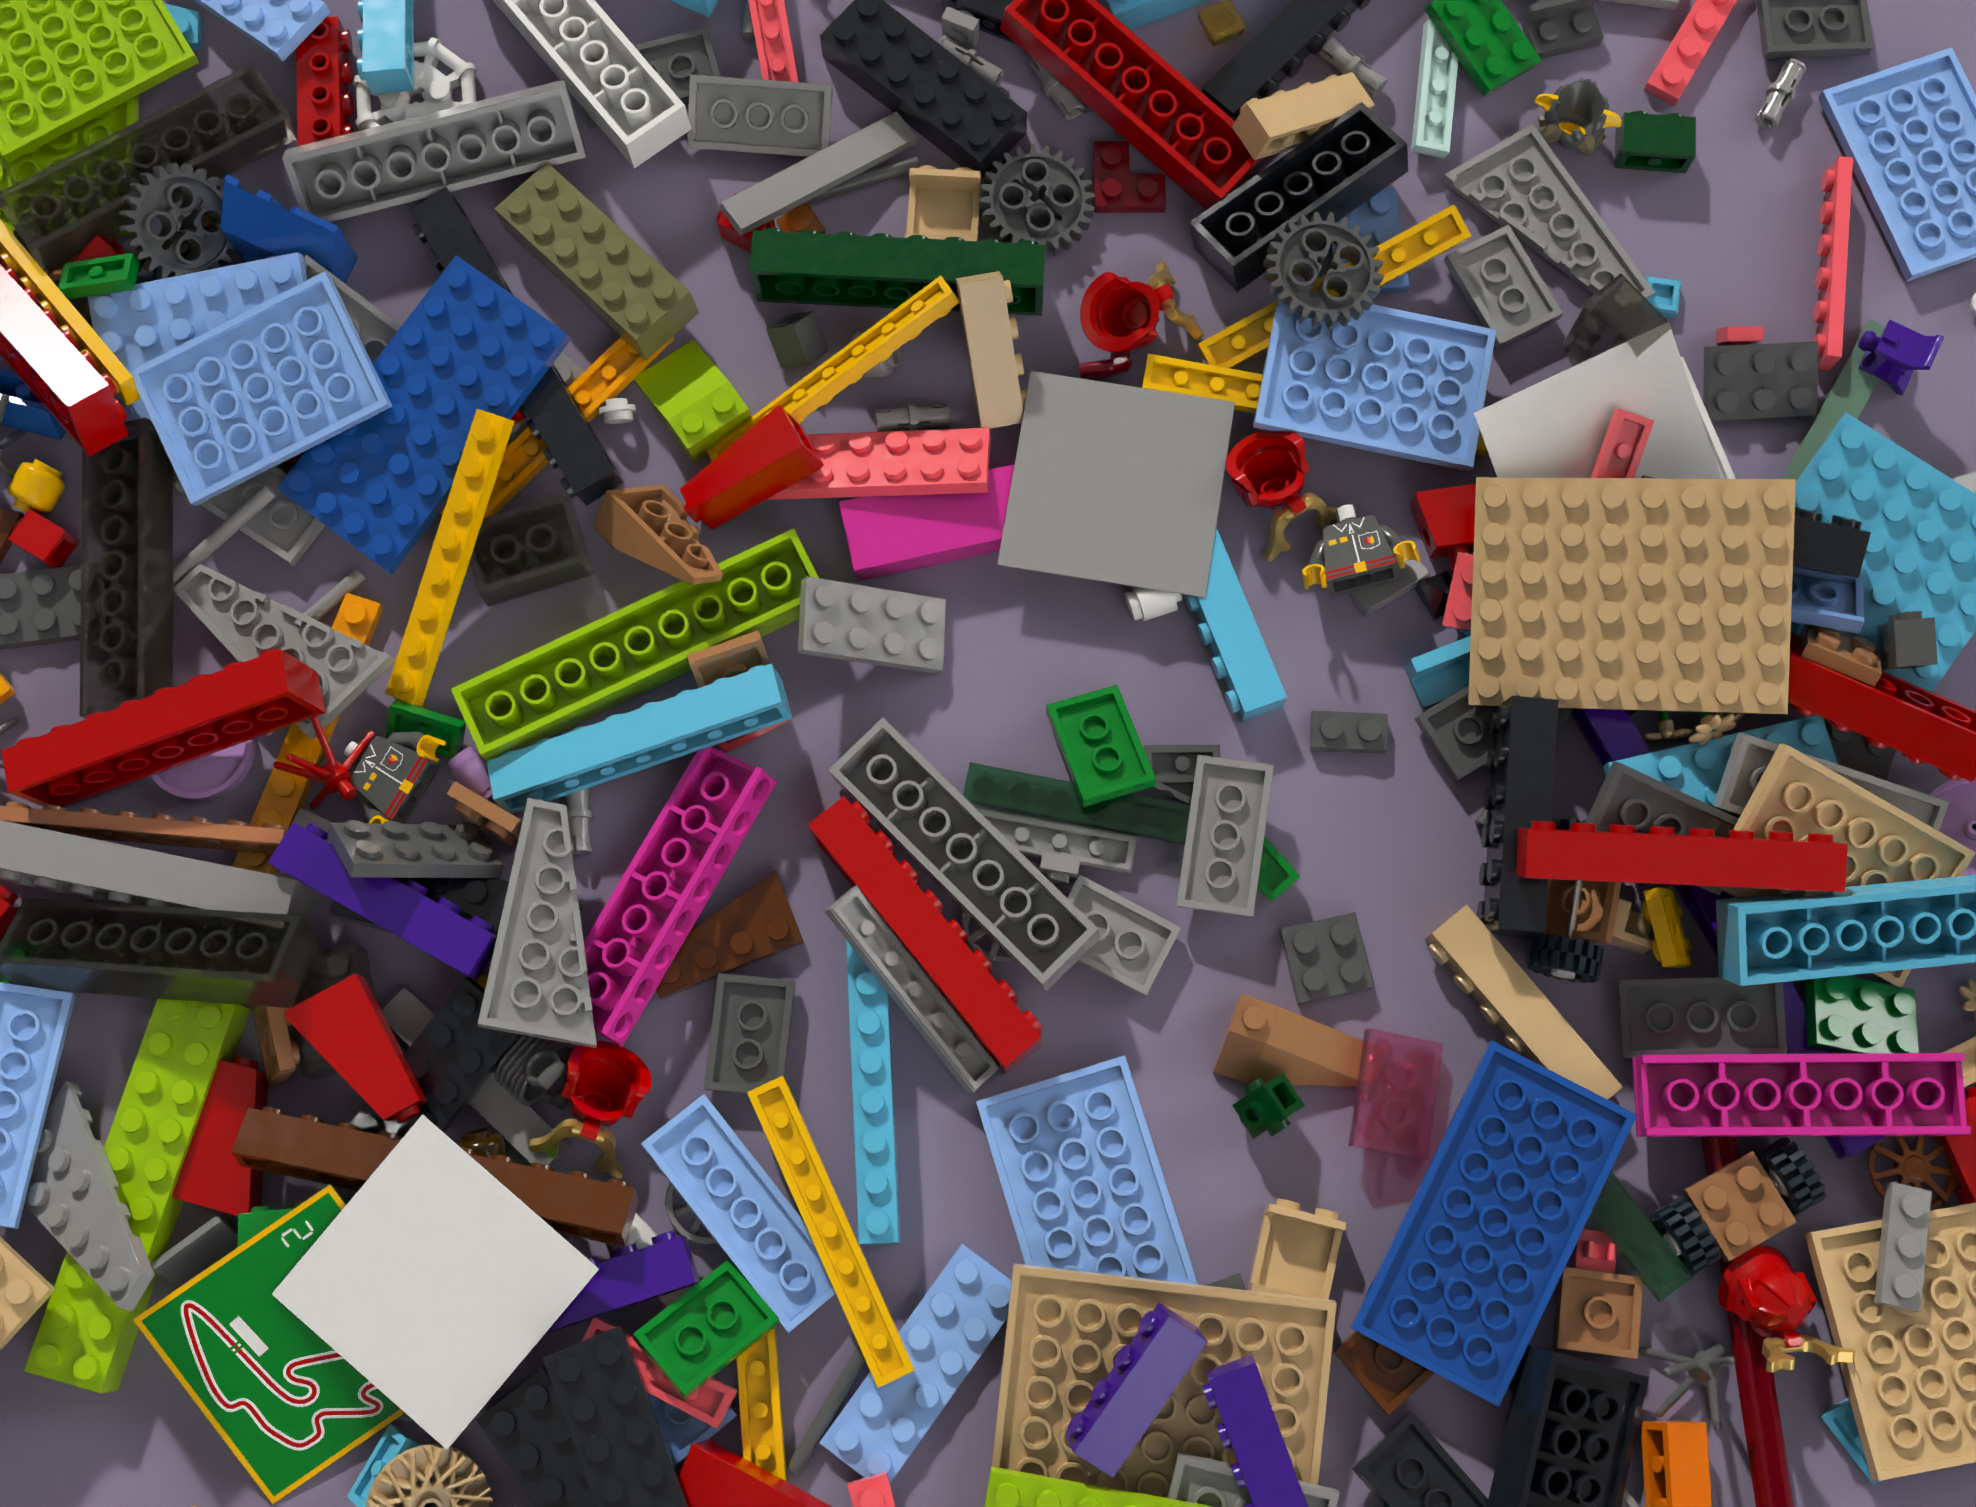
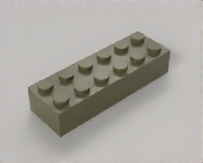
M548 162L494 208L506 231L645 360H648L699 314L690 291Z

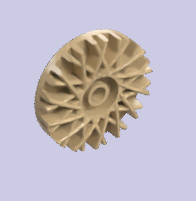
M428 1444L404 1451L383 1467L369 1490L366 1507H424L429 1502H434L432 1507H490V1502H493L489 1493L491 1489L485 1475L470 1456L451 1446L446 1450L440 1444Z

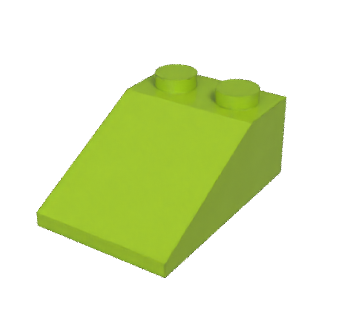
M691 340L634 378L636 385L693 464L707 456L709 448L751 417L749 408L732 384L694 340Z

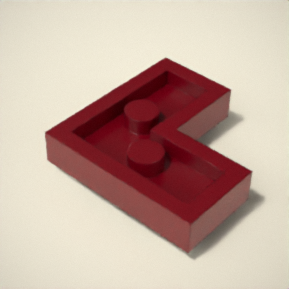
M1094 141V213H1165V174H1130L1128 141Z

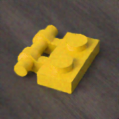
M1661 887L1645 890L1646 901H1643L1642 908L1649 924L1652 923L1655 939L1652 940V949L1656 959L1659 962L1661 961L1662 967L1677 969L1691 967L1689 951L1692 950L1690 939L1685 938L1680 919L1684 915L1681 905L1676 904L1674 892L1671 889Z

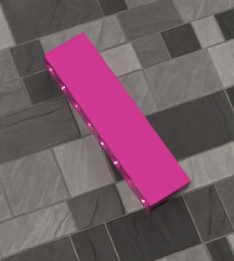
M1015 464L989 469L988 493L871 496L839 501L853 570L856 572L858 582L1000 551Z
M712 746L699 750L694 755L584 940L594 1029L598 1035L623 1047L778 781L770 777L763 769L757 766L755 768Z
M1965 1054L1640 1055L1632 1058L1635 1114H1637L1636 1136L1971 1134V1126H1967L1962 1061H1965Z

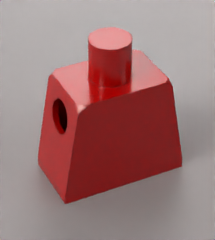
M1476 484L1419 491L1415 493L1410 503L1413 517L1429 557L1448 556L1451 573L1454 572L1458 552L1466 554L1474 552Z

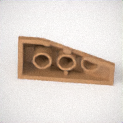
M661 484L606 491L593 527L614 549L691 585L721 581L723 573L709 548L701 545L698 540L700 534L698 528L695 525H690L687 521L688 514L683 508L684 504L667 487Z
M1240 994L1236 1000L1213 1073L1248 1085L1260 1077L1266 1083L1284 1072L1292 1086L1373 1087L1385 1049L1279 1006Z

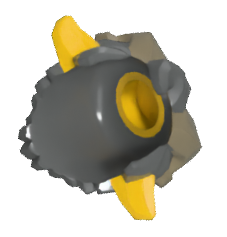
M1580 78L1577 82L1574 81L1571 84L1560 86L1554 94H1539L1534 100L1535 104L1545 110L1544 115L1538 116V131L1546 143L1559 142L1560 146L1569 150L1577 148L1582 154L1592 155L1599 143L1606 137L1604 135L1606 128H1619L1622 125L1620 116L1609 111L1608 98L1600 93L1597 83L1595 81L1591 82V78L1585 80Z

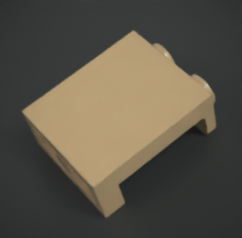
M929 165L910 168L907 231L904 238L912 235H923L928 239L944 240L947 237H960L965 241H978L981 172L973 171L967 167H958L954 170L937 169Z
M1277 1198L1276 1205L1267 1204L1264 1210L1247 1290L1329 1300L1343 1231H1346L1347 1222L1339 1221V1213L1316 1208L1315 1214L1299 1211L1300 1203Z

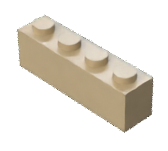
M1353 72L1341 76L1331 75L1325 80L1314 84L1307 82L1297 89L1286 92L1280 90L1269 97L1259 100L1258 98L1250 99L1240 108V114L1233 123L1232 128L1252 158L1257 160L1296 148L1360 102L1364 103L1370 110L1374 108L1375 104Z
M999 271L956 278L978 423L981 428L989 429L1022 423L1027 391L1026 389L1020 390L1018 376L1024 375L1021 353L1014 354L1012 341L1019 339L1016 318L1009 317L1007 303L1013 302L1010 280L1003 281V276Z

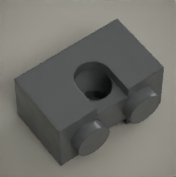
M1922 611L1897 613V615L1888 616V623L1877 625L1882 670L1921 668L1938 664L1935 617L1922 618Z

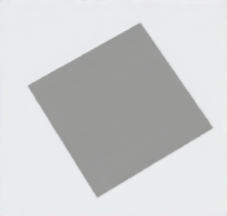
M1031 371L997 565L1206 597L1235 402Z

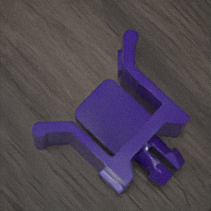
M1889 320L1881 337L1876 336V333L1873 331H1866L1860 338L1858 347L1865 354L1858 368L1893 384L1896 394L1903 395L1914 370H1930L1944 337L1942 335L1924 336Z

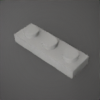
M1895 1182L1886 1184L1874 1304L1912 1313L1921 1312L1932 1191Z

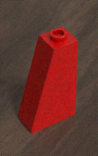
M779 404L679 489L686 502L683 508L693 521L698 523L701 520L713 530L815 473L824 464L802 425Z
M355 973L283 1012L286 1019L383 1120L393 1121L396 1119L398 1124L403 1123L420 1113L418 1107L428 1102L365 977Z
M235 1056L233 1063L219 1060L172 1198L238 1216L240 1213H250L253 1207L262 1205L263 1171L240 1166L231 1153L248 1108L263 1110V1107H267L268 1085L266 1072L256 1070L257 1061Z
M711 1440L691 1445L678 1477L689 1507H832Z

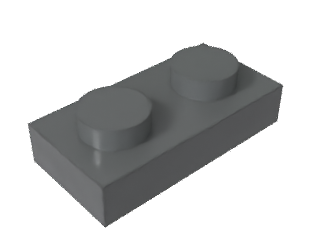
M1312 710L1310 717V751L1385 754L1387 752L1388 714Z

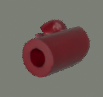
M1124 350L1111 352L1110 359L1081 363V378L1097 380L1127 372L1132 365L1130 352L1125 353Z

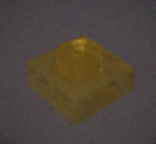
M1224 0L1199 11L1198 20L1213 47L1245 33L1246 26L1232 0Z

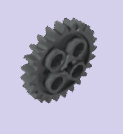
M1031 144L1029 154H1025L1020 147H1017L1015 158L1007 152L1003 153V164L994 161L992 163V172L985 173V184H982L980 187L979 195L982 198L979 201V209L985 210L982 214V222H991L988 230L989 235L1000 232L999 241L1003 243L1008 240L1012 243H1018L1023 240L1034 241L1037 244L1046 245L1045 249L1049 248L1054 256L1058 254L1059 245L1066 250H1070L1071 238L1078 242L1081 240L1082 230H1088L1090 225L1088 218H1092L1095 208L1091 206L1094 202L1095 193L1089 192L1092 181L1082 180L1085 169H1073L1075 164L1074 157L1066 162L1062 161V150L1058 151L1055 156H1051L1049 146L1047 145L1042 153H1037L1035 145ZM1037 175L1042 180L1032 181L1027 176ZM1064 197L1069 203H1059L1054 198ZM1014 199L1019 204L1011 206L1006 204L1005 200ZM1041 221L1045 223L1046 227L1037 228L1033 226L1032 222Z
M168 163L167 172L162 166H154V177L149 173H141L140 177L144 185L139 183H131L129 185L136 195L135 197L123 196L122 198L131 207L130 210L119 211V215L129 219V224L121 226L120 230L131 232L132 237L127 239L124 245L137 247V250L134 252L136 260L146 258L143 266L145 271H152L157 267L156 278L164 279L168 275L174 277L220 268L218 261L223 263L232 262L226 251L235 250V248L220 229L223 188L216 189L220 180L218 177H210L206 180L207 170L204 168L197 169L193 174L192 164H183L181 169H179L177 163ZM175 188H178L183 195V202L179 207L172 201V192ZM199 198L201 202L198 207L194 208L196 200ZM205 212L210 215L212 225L208 231L201 224V217ZM154 216L158 217L162 224L161 232L157 236L154 235L150 228V222ZM178 217H184L182 220V225L185 227L184 230H178L181 227V223L177 220ZM169 239L166 245V249L164 250L162 248V244L165 240ZM184 240L191 247V253L187 259H184L180 253V245Z
M1314 212L1309 222L1302 214L1296 224L1289 220L1284 231L1278 230L1273 239L1275 242L1271 241L1266 252L1269 255L1266 256L1263 266L1269 269L1266 270L1263 280L1273 281L1267 293H1279L1275 306H1281L1286 303L1289 308L1285 316L1289 317L1295 312L1299 313V324L1301 325L1308 317L1312 319L1314 329H1317L1321 320H1325L1329 330L1333 328L1337 319L1345 327L1351 319L1350 316L1355 320H1359L1363 310L1368 311L1374 302L1372 299H1376L1381 290L1377 286L1382 282L1384 275L1377 272L1383 266V261L1374 260L1379 247L1368 248L1367 244L1372 236L1365 235L1360 237L1357 235L1361 227L1359 224L1349 229L1347 227L1348 217H1344L1340 223H1335L1332 212L1329 213L1326 221H1322L1320 214ZM1306 244L1315 245L1319 251H1312ZM1335 244L1337 248L1325 272V277L1319 286L1316 297H1312L1310 291L1321 270L1322 263L1327 256L1330 245ZM1340 259L1349 260L1353 266H1346ZM1293 275H1301L1307 282H1299ZM1327 289L1335 290L1340 297H1333L1328 293Z

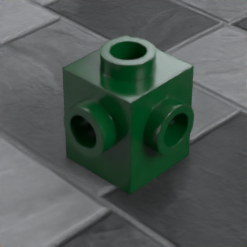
M1284 1072L1266 1083L1263 1082L1261 1077L1241 1090L1245 1097L1232 1105L1239 1115L1241 1123L1248 1129L1253 1139L1265 1131H1268L1271 1137L1291 1125L1287 1117L1305 1106Z

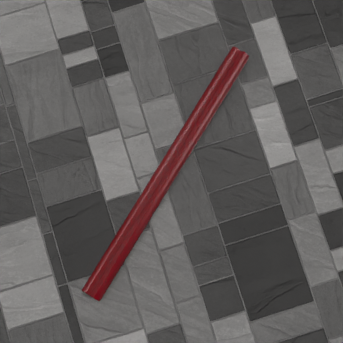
M1701 1137L1707 1175L1741 1156L1738 1137ZM1721 1257L1720 1268L1722 1276L1733 1260L1724 1262ZM1727 1311L1756 1507H1794L1774 1372L1766 1371L1767 1359L1762 1354L1763 1340L1767 1337H1761L1756 1333L1749 1321H1744L1736 1313Z

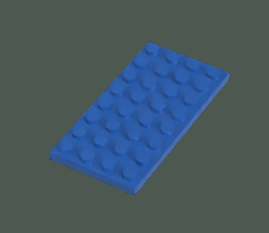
M456 255L373 363L393 407L306 450L277 489L384 570L393 574L445 506L476 409L511 419L572 338Z
M1492 1040L1489 1041L1350 1328L1499 1407L1637 1114Z

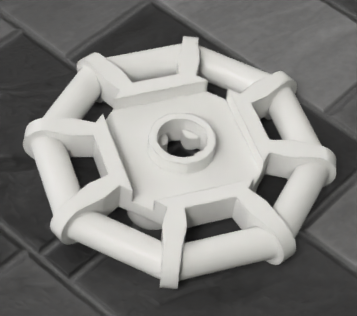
M430 38L429 41L414 43V57L425 56L424 63L414 60V91L371 94L366 80H361L359 75L354 77L352 84L356 88L357 103L355 125L361 131L384 125L387 122L393 123L476 102L475 76L477 70L474 64L466 63L441 44L440 39ZM438 61L443 62L454 72L445 76L436 69ZM461 86L463 101L454 102L452 100L453 89ZM422 93L424 101L421 104L417 101L412 105L409 104L411 96ZM370 95L379 97L381 110L371 111Z

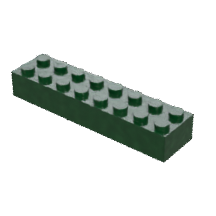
M766 228L763 231L753 230L749 272L757 302L896 309L940 275L958 298L956 278L999 271L1003 276V281L1010 280L1013 302L1007 303L1008 314L1042 316L1046 245L1037 244L1030 240H1023L1018 243H1003L992 238L981 241H965L960 237H947L941 240L928 239L923 235L900 238L892 237L885 233L859 236L847 231L837 232L836 234H820L815 230L808 229L798 233L783 232L777 228ZM958 303L951 311L961 312L960 304Z

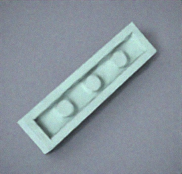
M1430 18L1423 25L1411 152L1445 158L1450 152L1458 58Z

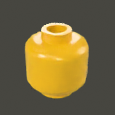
M37 459L33 463H22L7 488L8 493L16 498L13 506L26 513L29 509L34 512L37 510L43 513L51 512L65 489V483L60 479L63 473Z

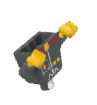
M1343 505L1335 511L1337 524L1326 526L1323 529L1324 539L1316 543L1308 565L1302 570L1304 588L1309 590V586L1312 584H1321L1322 588H1327L1328 585L1330 597L1398 581L1400 580L1398 566L1399 569L1405 568L1404 562L1408 560L1419 562L1421 560L1413 541H1406L1388 525H1379L1376 517L1373 515L1359 518L1355 505Z
M394 732L387 739L379 736L373 739L370 746H367L354 764L357 767L352 773L350 781L357 790L355 798L367 823L383 824L389 821L388 818L402 823L408 821L443 764L435 756V751L439 745H446L444 740L425 735L421 732ZM354 739L349 743L344 751V758L347 759L361 742L360 740Z

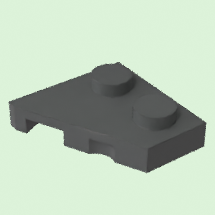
M1144 745L1143 747L1156 778L1155 786L1150 788L1189 807L1191 805L1197 756L1203 755L1220 758V745Z

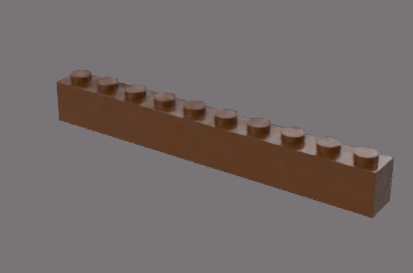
M263 1107V1110L248 1108L231 1153L242 1167L359 1191L401 1141V1138L388 1131H378L377 1134L363 1132L360 1127L350 1123H339V1126L325 1124L323 1120L312 1115H301L300 1118L286 1116L285 1112L273 1107ZM460 1147L556 1232L626 1247L639 1203L635 1188H631L629 1183L619 1179H609L608 1182L593 1180L589 1174L580 1171H570L569 1174L555 1172L552 1167L542 1163H531L530 1166L516 1164L513 1159L503 1155H493L492 1158L478 1156L475 1151Z

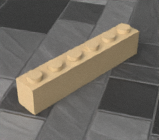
M1465 905L1425 939L1430 944L1427 949L1431 956L1441 965L1446 963L1455 974L1453 980L1459 989L1466 995L1471 993L1480 1003L1478 1009L1482 1016L1492 1025L1497 1023L1506 1034L1504 1040L1512 1051L1519 1055L1523 1054L1525 1058L1607 1100L1623 1087L1468 905Z

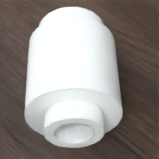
M1132 586V591L1124 593L1133 621L1139 619L1147 621L1177 611V602L1182 601V596L1179 593Z

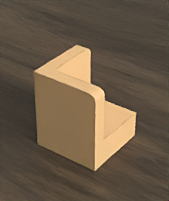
M1619 899L1611 945L1644 954L1652 949V940L1648 939L1652 923L1649 924L1644 914L1630 910L1632 902Z

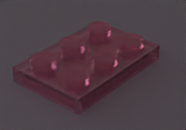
M1371 1028L1365 1029L1349 1146L1421 1161L1428 1160L1443 1050L1442 1043Z

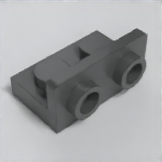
M1538 0L1528 7L1521 25L1526 38L1541 59L1601 45L1604 36L1593 8L1596 0Z

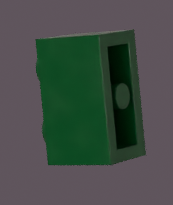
M1645 111L1624 112L1621 118L1622 125L1616 128L1615 168L1674 173L1687 172L1696 157V117H1684L1679 113L1656 115L1648 114Z

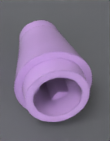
M472 746L464 749L448 762V766L452 770L450 774L463 786L488 801L493 799L487 762Z

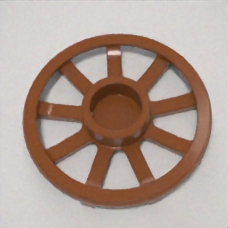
M1885 1136L1883 1140L1872 1145L1868 1157L1869 1175L1873 1186L1883 1199L1885 1198V1190L1878 1179L1894 1175L1900 1179L1899 1184H1911L1912 1187L1921 1189V1183H1925L1937 1195V1198L1931 1201L1930 1210L1939 1207L1950 1199L1958 1177L1939 1136H1930L1939 1146L1927 1154L1922 1153L1925 1136L1916 1137L1913 1150L1909 1149L1903 1136H1894L1902 1151L1900 1155L1880 1146L1889 1136ZM1944 1152L1949 1168L1932 1166L1930 1161ZM1876 1153L1894 1161V1168L1876 1172ZM1931 1173L1949 1176L1944 1191L1930 1178L1929 1175Z

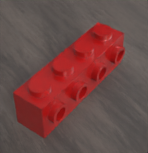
M338 16L326 17L296 48L298 146L354 132L352 126L349 125V115L354 114V103L352 95L348 93V83H353V70L351 63L348 61V52H351L353 49L352 37L349 30H344Z

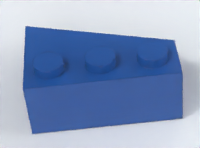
M228 174L226 175L223 187L220 229L240 255L242 263L299 252L304 257L306 255L311 257L346 284L358 258L338 226L298 207H292L288 211L280 202L273 199V195L260 189L257 195H254L241 188L239 179Z

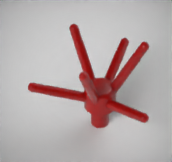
M313 715L310 720L328 763L320 767L291 753L286 755V759L300 767L279 761L273 763V767L322 782L324 788L309 804L311 809L317 808L330 792H338L346 801L356 796L357 790L350 783L351 774L348 770L375 737V732L369 731L342 765L336 760L318 717Z

